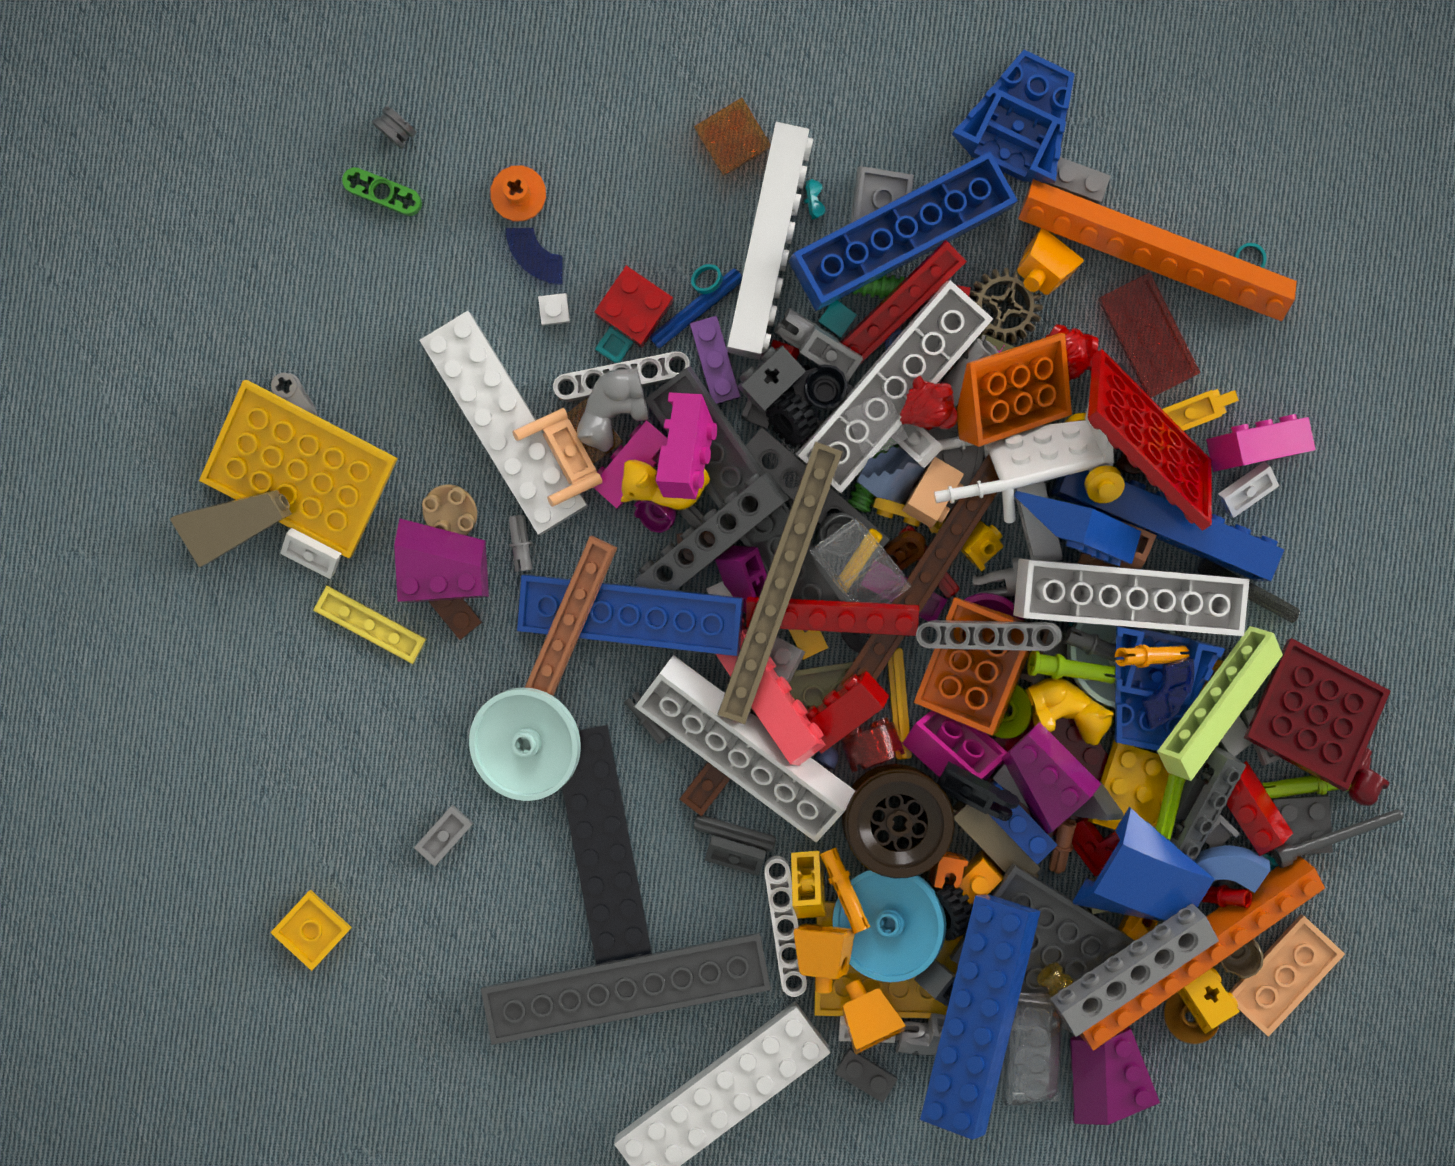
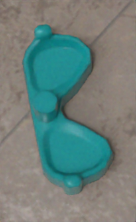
M809 179L806 181L807 198L804 199V203L808 204L811 219L815 220L825 214L826 207L817 199V195L823 189L822 184L814 179Z

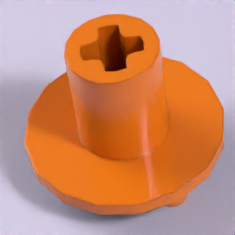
M523 165L510 166L503 169L494 178L490 188L491 201L495 210L503 218L513 222L527 221L535 217L543 209L546 201V187L541 176L533 169Z

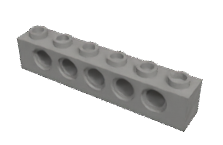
M1192 903L1162 924L1157 925L1138 940L1133 941L1114 956L1109 957L1104 963L1087 972L1068 987L1060 990L1050 1000L1063 1022L1077 1037L1219 940L1207 917Z

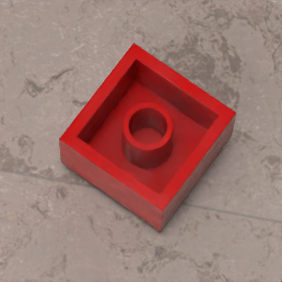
M626 265L594 313L597 318L643 348L674 300L672 296Z

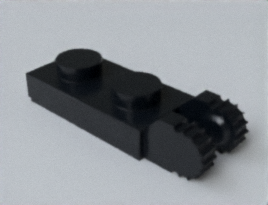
M949 761L937 782L941 789L950 796L984 814L988 813L1003 821H1009L1013 815L1011 809H1016L1019 805L1020 800L1017 795L1012 794L1007 789L1000 790V788Z

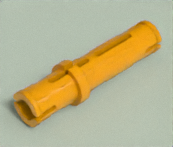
M1138 645L1134 648H1118L1115 652V658L1124 657V659L1115 661L1119 666L1135 665L1138 668H1145L1150 664H1185L1189 660V654H1180V652H1188L1189 650L1184 645L1173 647Z
M837 847L819 854L830 877L828 881L830 884H833L853 934L871 927L849 879L850 872L849 870L846 871Z

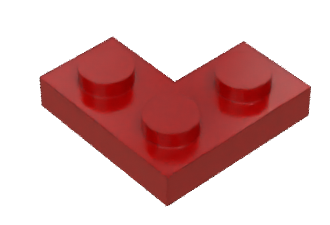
M1081 818L1075 821L1077 825L1072 839L1073 848L1096 877L1102 871L1120 838L1116 831L1103 838L1092 822L1088 821V818Z

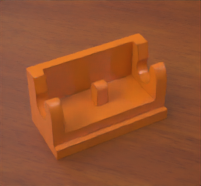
M947 851L943 858L930 869V882L934 887L942 888L945 883V877L949 881L956 877L954 887H959L962 881L964 866H968V860L962 854Z

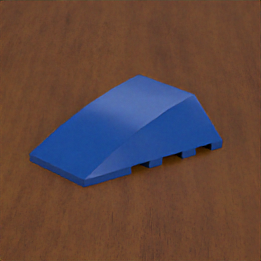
M1023 50L994 86L988 90L981 101L970 111L963 122L957 126L952 135L970 156L975 159L991 151L1001 171L1025 182H1032L1035 179L1042 183H1055L1074 73L1029 51Z
M1116 626V650L1118 648H1134L1138 645H1147L1149 647L1184 645L1189 650L1188 652H1180V654H1189V660L1185 664H1150L1148 667L1138 668L1135 665L1119 666L1116 663L1115 742L1158 751L1198 697L1206 680L1209 681L1214 671L1212 668L1218 657L1221 658L1225 648L1157 630ZM1116 657V660L1124 659V657Z
M1129 806L1115 830L1120 841L1096 881L1093 882L1086 878L1072 901L1074 905L1165 922L1192 903L1198 907L1215 879Z

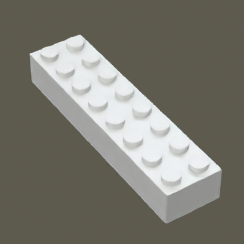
M780 122L775 123L727 353L760 360L761 354L768 351L771 334L766 333L767 326L773 327L777 306L772 305L773 298L779 299L783 278H779L778 275L779 271L785 272L789 250H785L784 247L785 243L791 244L795 222H791L790 219L791 215L797 216L801 194H797L796 191L797 188L803 189L807 166H802L803 160L809 161L813 138H808V128Z
M951 280L946 281L796 455L807 464L814 442L843 451L831 483L833 488L842 493L865 467L867 461L879 451L902 424L900 412L907 400L906 395L909 393V389L913 388L912 383L914 379L921 376L924 381L934 384L938 383L993 318Z
M466 311L419 340L538 535L546 533L588 507L582 494L576 495L553 507L549 504L548 496L572 484H569L543 436V430L522 440H515L513 431L536 419L469 311Z
M1019 559L1013 616L1029 619L1244 636L1250 579Z
M673 655L635 705V708L817 843L845 812L855 790L811 757L800 766L789 764L760 719L751 712H749L745 724L719 716L717 713L725 693Z
M794 1001L618 1133L615 1137L614 1145L630 1166H681L829 1055V1045L797 1002Z

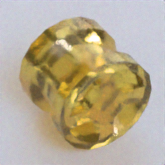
M1058 962L1047 965L1037 977V982L1041 987L1048 989V994L1051 997L1059 993L1063 988L1071 985L1074 981L1069 974L1062 972L1063 968Z

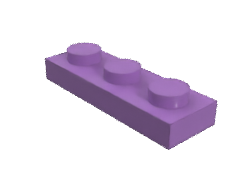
M717 316L690 323L711 397L716 404L740 398Z

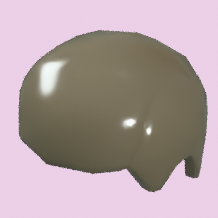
M1252 939L1220 963L1227 973H1232L1241 979H1246L1259 972L1263 966L1264 955L1258 942Z

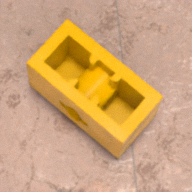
M820 851L791 853L792 906L797 919L826 917L824 863L819 855Z
M1213 967L1178 991V994L1205 1034L1240 1012L1237 1008V1000L1230 992H1226L1221 984L1222 979L1219 973ZM1211 994L1213 998L1206 1000L1204 995Z

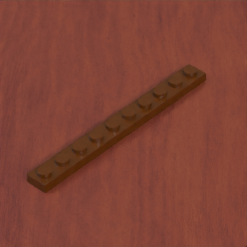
M989 453L968 486L977 484V481L986 483L999 480ZM998 492L985 494L983 498L974 496L958 499L891 604L919 605V613L921 612ZM871 634L836 689L840 691L844 688L843 684L854 674L860 676L866 670L877 680L905 635Z

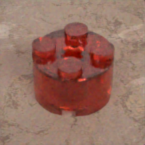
M888 718L871 723V729L862 732L861 727L856 728L846 735L845 739L841 740L852 773L858 771V765H861L863 770L889 761L895 757L894 752L896 751L899 756L905 754L894 722L889 723Z

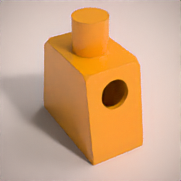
M1041 228L1027 245L1017 272L1025 279L1024 286L1027 290L1031 292L1040 290L1043 294L1049 295L1072 276L1084 262V259L1049 231Z
M981 850L968 862L967 867L964 866L962 881L957 889L961 888L963 890L962 895L967 894L970 898L967 900L968 904H973L976 895L989 894L1002 881V869ZM954 877L951 881L947 882L945 885H954L956 877Z
M807 923L794 929L799 972L804 976L815 977L816 992H832V979H839L847 974L855 935L852 929Z
M860 979L845 986L851 1001L842 1005V1012L855 1054L904 1032L906 1026L879 988L867 993Z

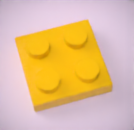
M309 890L270 933L312 971L352 927L312 890Z

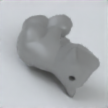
M637 368L609 371L596 381L587 400L585 412L577 427V437L582 443L607 452L614 445L611 422L613 417L620 413H630L635 421L649 420Z

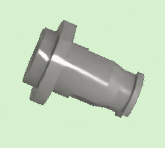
M1021 558L1012 559L1013 568L989 572L979 577L974 575L972 577L974 586L1003 580L1006 582L1005 587L980 591L977 594L993 593L1003 597L1015 596L1018 561Z

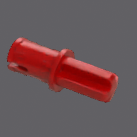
M1221 885L1220 887L1210 886L1201 902L1216 903L1220 907L1230 905L1249 908L1252 904V893L1248 889H1233L1227 885Z

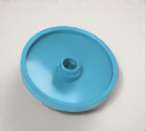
M867 870L853 878L851 884L871 927L854 935L849 964L861 974L882 982L905 981L926 970L938 957L946 936L944 908L934 889L920 876L894 879ZM838 897L833 911V927L852 929Z

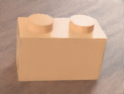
M934 457L922 474L902 511L930 528L937 521L942 523L950 510L946 506L949 501L936 503L934 492L947 490L948 486H952V488L963 487L964 485L960 481L964 473Z

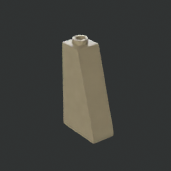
M278 490L183 512L173 516L170 520L200 568L275 525L292 513L289 510L290 505L286 497L280 494Z
M960 800L952 807L954 821L1005 873L1014 863L1034 877H1039L1037 872L1041 868L988 813L984 814Z

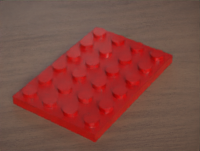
M1100 349L1093 354L1088 408L1090 424L1095 429H1100L1107 436L1110 444L1116 449L1119 448L1127 456L1129 463L1135 468L1138 467L1146 475L1147 480L1152 486H1157L1162 490L1169 503L1177 505L1191 524L1195 523L1202 531L1212 525V459L1103 349Z

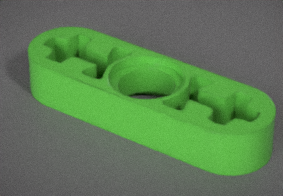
M357 167L348 169L343 175L342 182L344 187L355 196L405 216L416 215L421 210L422 200L413 189ZM357 175H360V179L364 183L369 184L368 194H365L367 189L364 186L356 185L355 188H352L353 184L349 181L350 178H356ZM385 184L389 186L390 194L386 199L376 198L375 189L378 185ZM396 189L400 190L397 193L399 197L408 199L411 195L412 200L415 202L414 207L409 206L407 209H404L405 205L395 199Z

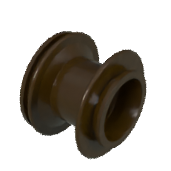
M887 764L864 773L851 786L855 792L845 812L842 814V828L853 854L869 870L881 876L894 879L910 878L930 870L946 854L954 833L952 806L941 787L924 772L907 765ZM891 796H898L900 799L896 807H891L888 804ZM916 802L919 804V810L912 814L908 811V806ZM876 810L884 812V817L880 821H876L872 817ZM898 815L904 816V827L901 829L892 828L894 825L892 819ZM921 823L922 827L919 833H913V825ZM885 830L888 832V838L886 840H878L877 833ZM906 837L908 839L906 844L897 846L898 838Z

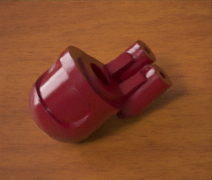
M1368 748L1364 752L1351 787L1348 790L1349 797L1357 804L1363 806L1375 804L1382 789H1387L1390 784L1388 780L1369 769L1372 751Z

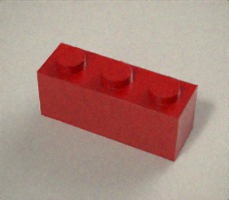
M867 670L860 676L852 675L843 684L844 688L836 692V690H833L827 694L820 706L816 707L813 705L807 709L806 717L810 723L814 722L824 735L821 739L826 746L819 750L821 754L884 708L889 695Z
M1245 761L1243 763L1246 764V767L1229 796L1226 805L1259 856L1283 845L1293 832L1248 762Z

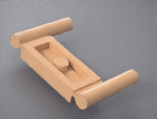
M564 408L513 431L515 440L519 441L543 430V436L568 483L572 484L547 497L552 507L603 483L582 442L577 437V433L568 419Z

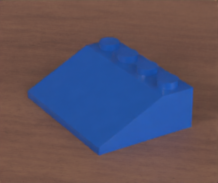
M1020 491L1015 492L1014 497L1056 537L1067 541V547L1079 550L1081 553L1091 555V557L1103 560V562L1111 565L1120 566L1121 562L1132 564L1142 531L1092 508Z

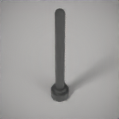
M1396 809L1294 846L1284 843L1272 850L1275 861L1280 868L1290 866L1300 855L1403 819L1404 813L1400 809Z

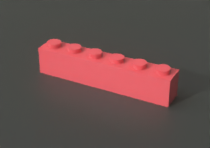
M744 618L742 620L740 649L747 632L743 625L745 622ZM715 654L731 677L738 656ZM769 656L751 708L789 764L800 766L826 746L821 739L824 735L814 722L810 723L805 715L808 713L807 709L801 701L793 698L789 692L792 690L790 684L784 677L777 675L774 670L776 665Z

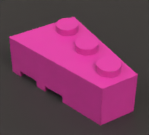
M669 392L668 402L672 404L671 419H665L664 428L669 429L667 446H661L656 483L663 497L696 499L699 488H702L704 484L703 472L705 465L710 462V446L712 440L716 439L717 425L713 423L702 394Z

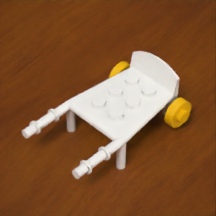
M1087 408L1086 413L1074 414L1067 418L1064 423L1041 425L984 445L985 458L989 453L999 480L986 483L977 481V484L958 488L948 486L947 490L934 492L936 503L950 501L952 504L957 499L974 496L983 498L985 494L1002 492L1004 521L1006 523H1013L1016 520L1014 489L1089 470V474L1084 482L1089 498L1096 503H1109L1116 500L1122 494L1125 483L1120 471L1113 467V446L1100 429L1097 430L1090 424ZM959 436L937 440L944 447L941 451L955 448L965 450L966 446L973 445L960 440Z

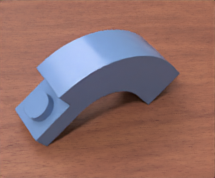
M1224 845L1208 848L1201 851L1195 859V862L1212 875L1215 880H1231L1254 893L1270 872V860L1262 855L1259 856L1258 853L1239 846Z

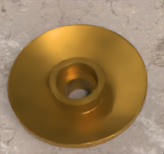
M1178 992L1168 998L1164 1007V1020L1168 1030L1175 1038L1187 1044H1201L1216 1034L1219 1026L1205 1034L1195 1018L1193 1022L1186 1020L1185 1014L1191 1012ZM1210 994L1204 995L1206 1000L1213 998Z

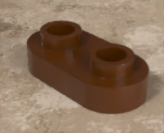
M905 531L879 551L877 561L899 573L923 555L926 540L916 531Z

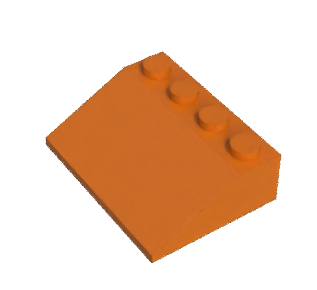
M1058 333L967 363L957 406V424L960 440L980 447L1072 415L1065 333Z
M954 597L946 620L1026 622ZM956 627L954 630L955 639L959 642L966 640L964 629ZM984 628L982 632L983 639L988 643H993L995 640L994 631L990 628ZM1014 628L1011 631V638L1015 643L1020 644L1024 641V633L1020 629ZM934 648L914 703L993 736L1000 729L1030 651Z

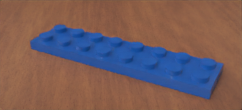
M521 575L517 631L548 634L571 579ZM602 583L579 638L738 656L741 643L744 598Z

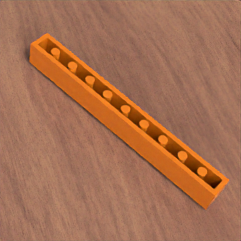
M1035 179L1032 180L1023 200L1018 217L1021 221L1279 321H1283L1295 300L1297 281Z
M1298 856L1292 865L1284 868L1278 866L1269 872L1255 893L1250 891L1252 893V904L1249 908L1227 905L1226 907H1219L1206 917L1219 940L1217 943L1081 1033V1038L1094 1051L1324 890L1325 887L1315 867L1301 856Z

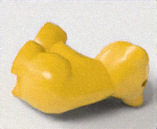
M628 460L624 463L621 489L623 496L620 501L649 500L675 510H684L693 506L698 501L704 488L709 484L710 477L704 468V484L702 488H699L696 499L663 497L656 483V469L639 460Z
M1046 678L1025 690L1032 706L1034 726L1040 722L1050 733L1056 728V720L1061 718L1073 719L1085 743L1095 746L1099 744L1112 724L1114 713L1092 700L1085 691L1067 679Z

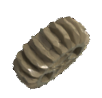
M1004 268L1002 277H1000L999 271L994 269L992 271V279L985 273L981 276L984 284L979 281H975L973 284L978 292L970 291L969 297L974 299V302L981 308L982 303H984L986 307L994 312L993 325L989 323L981 334L986 335L989 332L991 334L990 337L996 339V336H999V341L1006 343L1008 336L1011 344L1017 342L1016 333L1021 339H1025L1027 337L1025 329L1030 332L1035 330V326L1030 321L1039 322L1041 317L1034 312H1039L1043 309L1042 305L1034 304L1035 301L1042 298L1041 294L1032 295V292L1024 286L1025 279H1018L1019 274L1017 270L1013 273L1012 277H1009V268ZM1007 285L1002 296L992 295L990 297L985 295V292L993 286ZM1015 289L1024 297L1026 310L1023 309V306L1016 303L1014 298ZM1008 297L1007 302L1011 309H1008L1001 316L1002 312L999 310L1001 307H998V304H1001ZM1006 317L1023 318L1022 323L1014 328H1001Z

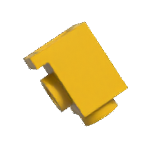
M979 521L961 551L980 571H983L986 568L984 564L1004 547L1000 542L1003 535L994 525L991 524L988 527L982 521Z

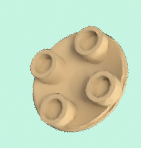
M449 484L438 486L431 490L422 502L423 517L427 526L467 535L476 524V504L471 495L461 487Z

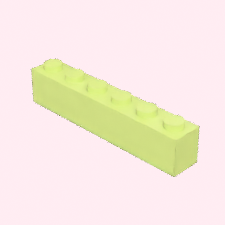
M1249 626L1244 636L1240 638L1157 752L1168 773L1192 781L1283 656L1274 633Z

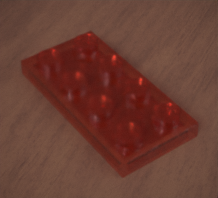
M1150 272L1098 298L1144 392L1150 398L1201 373Z

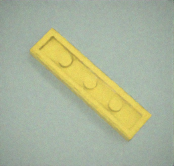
M330 586L325 587L313 611L411 664H414L427 640Z

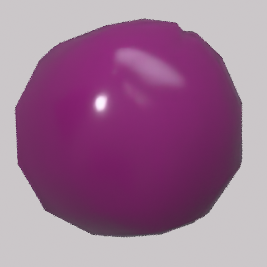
M638 500L634 504L636 507L634 516L639 518L643 526L651 532L663 533L669 530L675 523V509L658 505L649 500Z

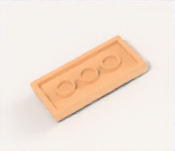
M1302 914L1263 954V966L1259 972L1249 978L1240 979L1229 991L1237 1000V1008L1268 1037L1345 955L1342 950Z

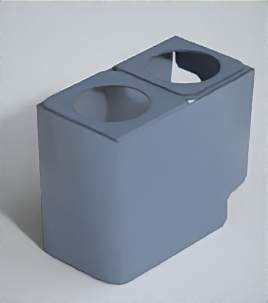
M891 447L887 453H880L875 459L870 458L867 461L857 482L878 498L903 504L925 468L905 450Z

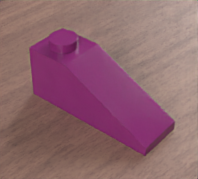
M732 545L718 556L715 561L723 584L731 595L744 598L743 611L746 613L747 597L760 596L767 574L758 547Z

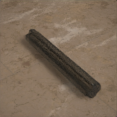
M1203 558L1197 567V571L1202 575L1242 578L1207 558ZM1249 582L1248 600L1291 623L1298 619L1300 615L1299 608Z

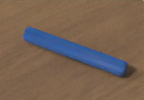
M732 269L723 276L722 283L717 290L709 294H701L650 336L652 343L657 348H661L737 287L742 281V275L739 271Z

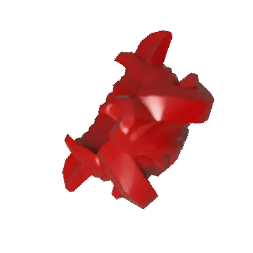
M1056 324L1046 337L1065 333L1070 381L1079 378L1085 370L1091 371L1093 354L1098 351V338L1082 333L1079 329H1067L1065 325Z
M921 376L916 377L912 383L913 388L909 389V393L906 395L907 400L900 412L901 423L914 425L926 430H931L934 427L941 429L952 428L957 423L958 415L954 407L951 385L948 383L934 384L924 381Z

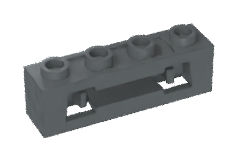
M1218 747L1213 750L1192 781H1185L1176 819L1182 820L1180 825L1178 823L1175 824L1174 827L1177 828V831L1170 839L1185 855L1187 854L1194 861L1246 767V764L1226 750ZM1207 762L1211 768L1209 772H1203L1202 776L1205 779L1202 780L1198 776Z

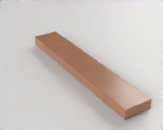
M594 536L589 537L525 688L538 689L554 696L617 547Z

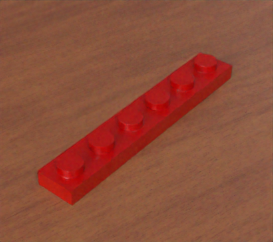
M945 240L840 343L863 357L862 363L967 261Z
M747 597L746 627H749L759 597ZM790 599L779 629L916 636L919 623V605Z

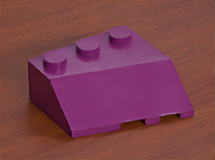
M399 518L394 543L397 602L411 603L489 597L485 540Z
M1040 722L1002 756L1004 764L1037 824L1047 834L1053 832L1085 804L1101 785Z
M1129 1026L1094 1051L1080 1035L1070 1038L1071 1070L1073 1072V1122L1075 1124L1109 1125L1160 1103Z

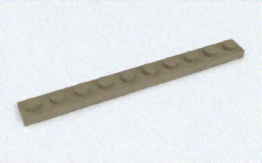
M814 442L717 714L719 716L745 724L839 464L843 452L841 450Z

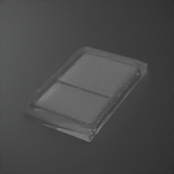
M856 517L810 550V553L851 602L889 604L911 588V584L905 578L903 572Z

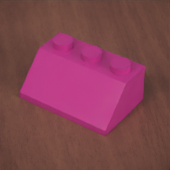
M932 710L915 723L902 743L939 777L949 761L987 781L1003 763L1002 756L1007 753L987 733Z

